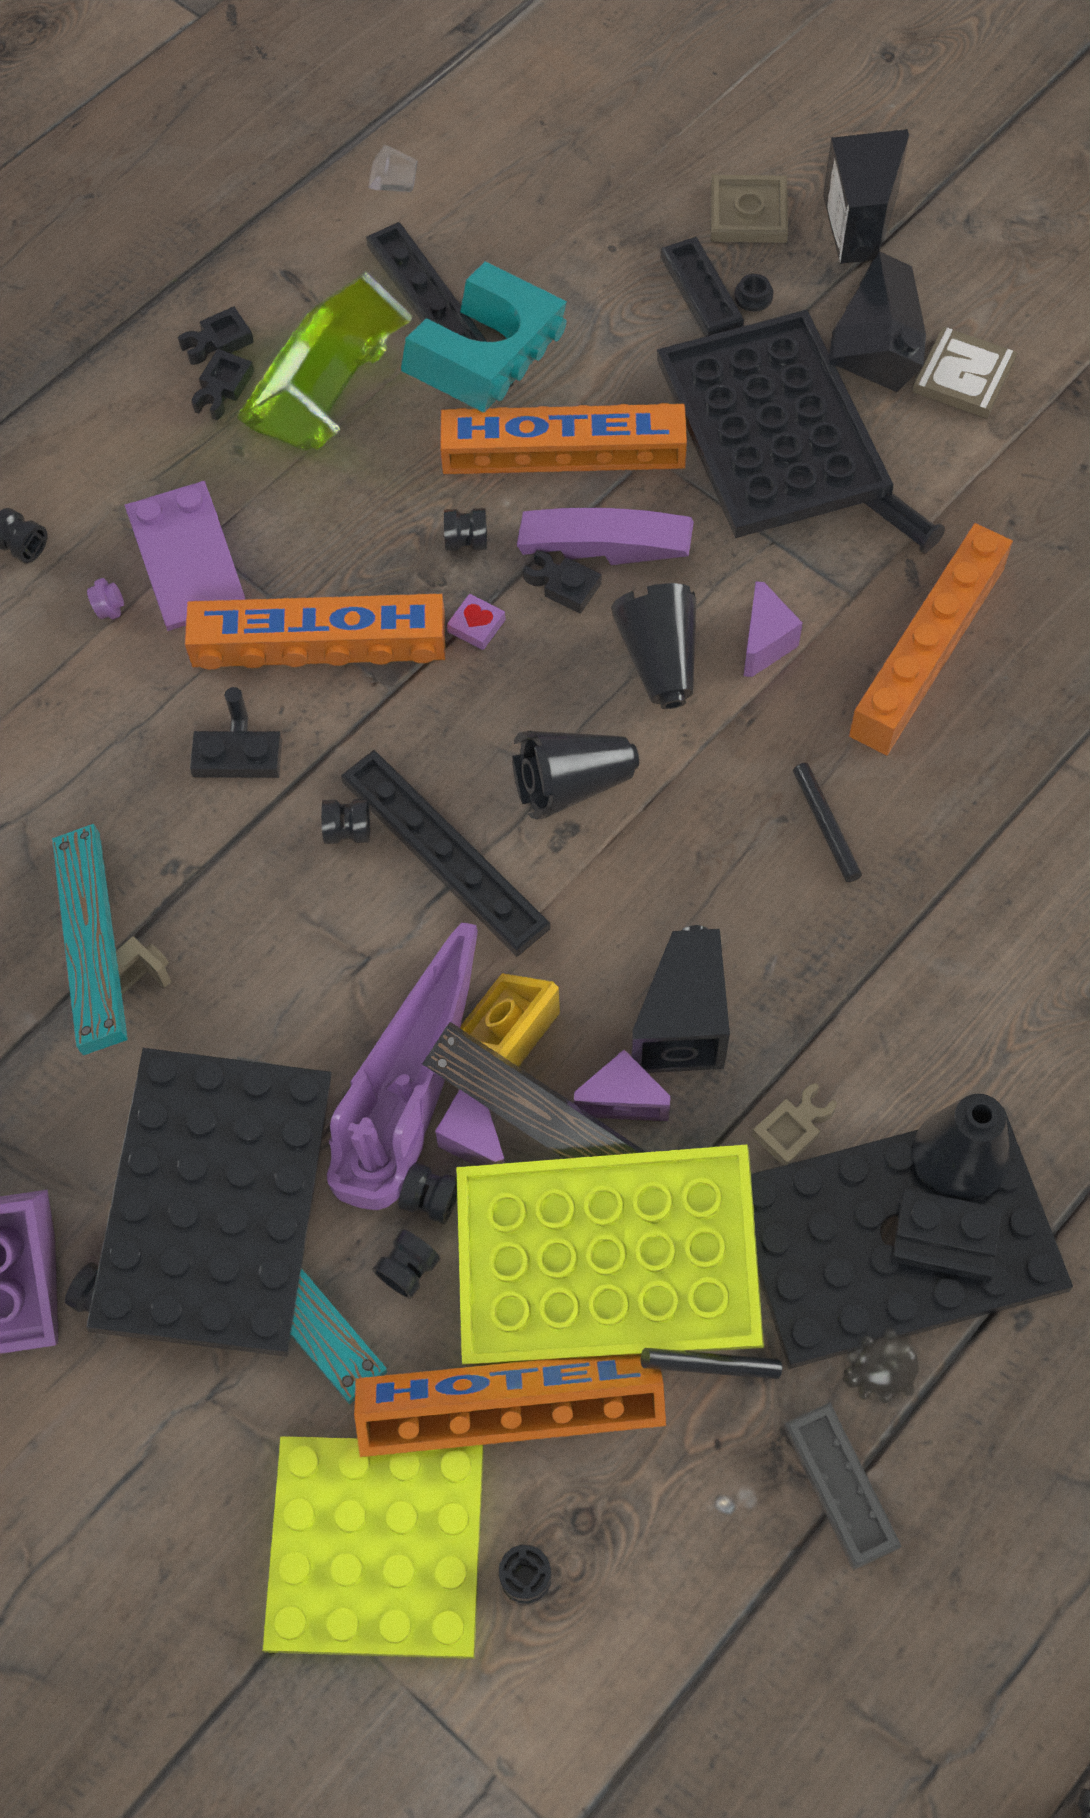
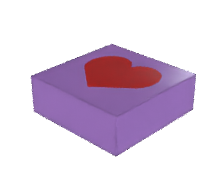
M469 594L447 623L448 633L484 650L506 620L505 611Z

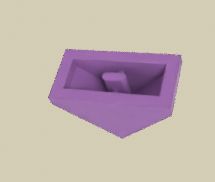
M756 581L743 676L753 677L799 646L803 623L765 582Z
M623 1050L574 1092V1104L595 1118L668 1121L670 1095Z
M459 1090L435 1131L438 1147L475 1166L505 1164L489 1108L462 1090Z

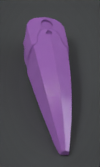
M461 923L451 933L351 1080L350 1089L334 1111L330 1123L332 1136L329 1140L331 1163L327 1172V1181L332 1193L342 1202L358 1208L371 1210L389 1207L399 1198L405 1178L411 1166L419 1158L423 1149L425 1132L445 1079L422 1065V1063L449 1022H452L459 1028L461 1027L478 931L476 925Z

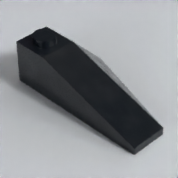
M879 251L860 281V286L855 295L848 302L842 318L837 322L832 331L829 363L898 392L924 366L926 331L912 266Z

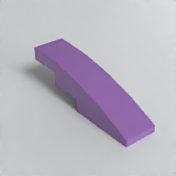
M557 508L523 511L517 547L523 555L534 554L536 550L544 552L561 550L563 555L569 559L606 556L610 565L689 556L694 522L691 517L616 508Z

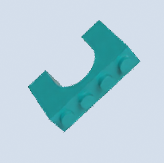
M485 261L466 279L460 312L497 330L507 339L497 342L471 340L426 318L405 339L401 371L485 413L496 400L499 402L503 400L510 385L515 380L520 381L524 377L529 365L534 360L539 361L543 357L547 346L553 340L557 342L561 338L567 324V320L563 318L567 301Z

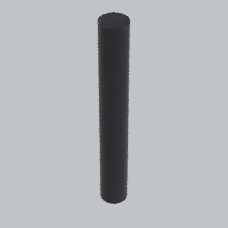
M801 763L794 767L793 773L845 881L849 883L859 879L862 873L809 764Z
M644 1348L640 1358L641 1365L645 1369L779 1379L782 1374V1363L779 1359L657 1348Z

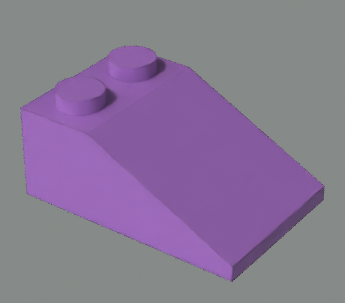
M205 480L125 505L167 631L186 626L187 601L246 600Z
M48 1190L1 1196L0 1354L55 1346L58 1344L55 1234Z

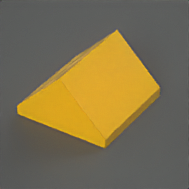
M502 973L461 1024L460 1028L519 1067L560 1014L559 987L552 981Z

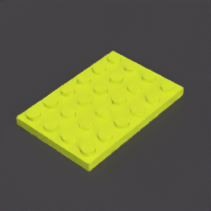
M747 1144L456 1167L462 1365L470 1367L544 1359L641 1355L644 1348L692 1352L764 1348L750 1157Z

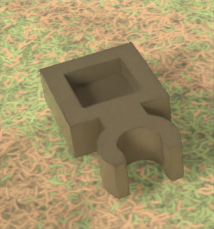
M812 1083L804 1089L798 1107H795L785 1099L752 1131V1137L782 1166L796 1160L819 1138L821 1131L813 1123L828 1121L836 1110L837 1102L834 1099L824 1108H817L811 1103V1099L816 1096L819 1090V1085L816 1083Z

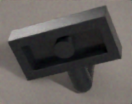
M237 687L227 689L224 696L231 716L230 731H194L190 763L192 776L198 778H279L282 750L280 731H247L248 713L242 692Z

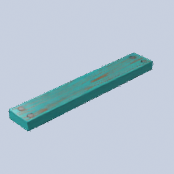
M94 824L52 838L76 1047L83 1056L128 1040L101 838Z
M301 1269L291 1336L350 1405L355 1400L356 1378L383 1376L387 1373V1368Z

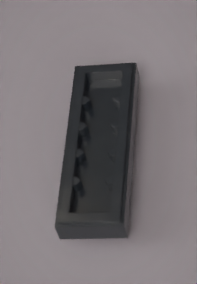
M697 237L661 248V259L704 336L744 326V318Z

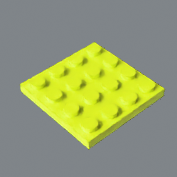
M280 1436L263 1651L265 1653L475 1659L484 1446L475 1445L360 1457L357 1438Z

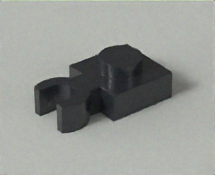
M235 306L200 321L201 331H188L178 337L182 351L195 347L187 351L191 365L202 363L209 353L216 352L217 349L233 353L254 343L252 331Z
M217 349L199 377L202 389L198 390L192 397L195 413L199 414L206 404H213L210 408L212 418L219 420L225 411L223 403L225 399L237 401L254 374L255 370L252 361Z
M536 550L534 553V563L543 568L541 570H533L525 566L523 569V579L528 584L533 586L545 585V597L579 614L582 613L602 581V574L567 557L564 558L560 565L553 563V559L548 553Z

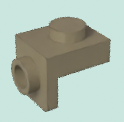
M133 936L116 951L122 994L147 972L164 988L171 983L165 969L169 962L153 944L150 943L145 948Z

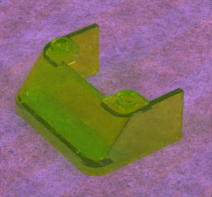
M364 272L317 304L303 318L239 412L237 419L250 430L303 451H307L312 447L318 450L330 437L336 435L340 430V427L327 415L357 369L367 361H370L372 364L378 361L388 348L384 343L387 337L409 323L413 316L367 272Z

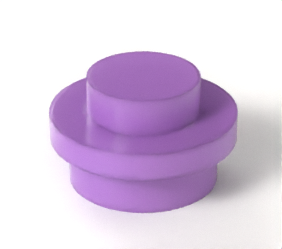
M104 578L96 580L95 586L87 589V595L94 612L100 619L107 617L116 619L120 617V607L124 606V600L119 588L115 583L109 584Z

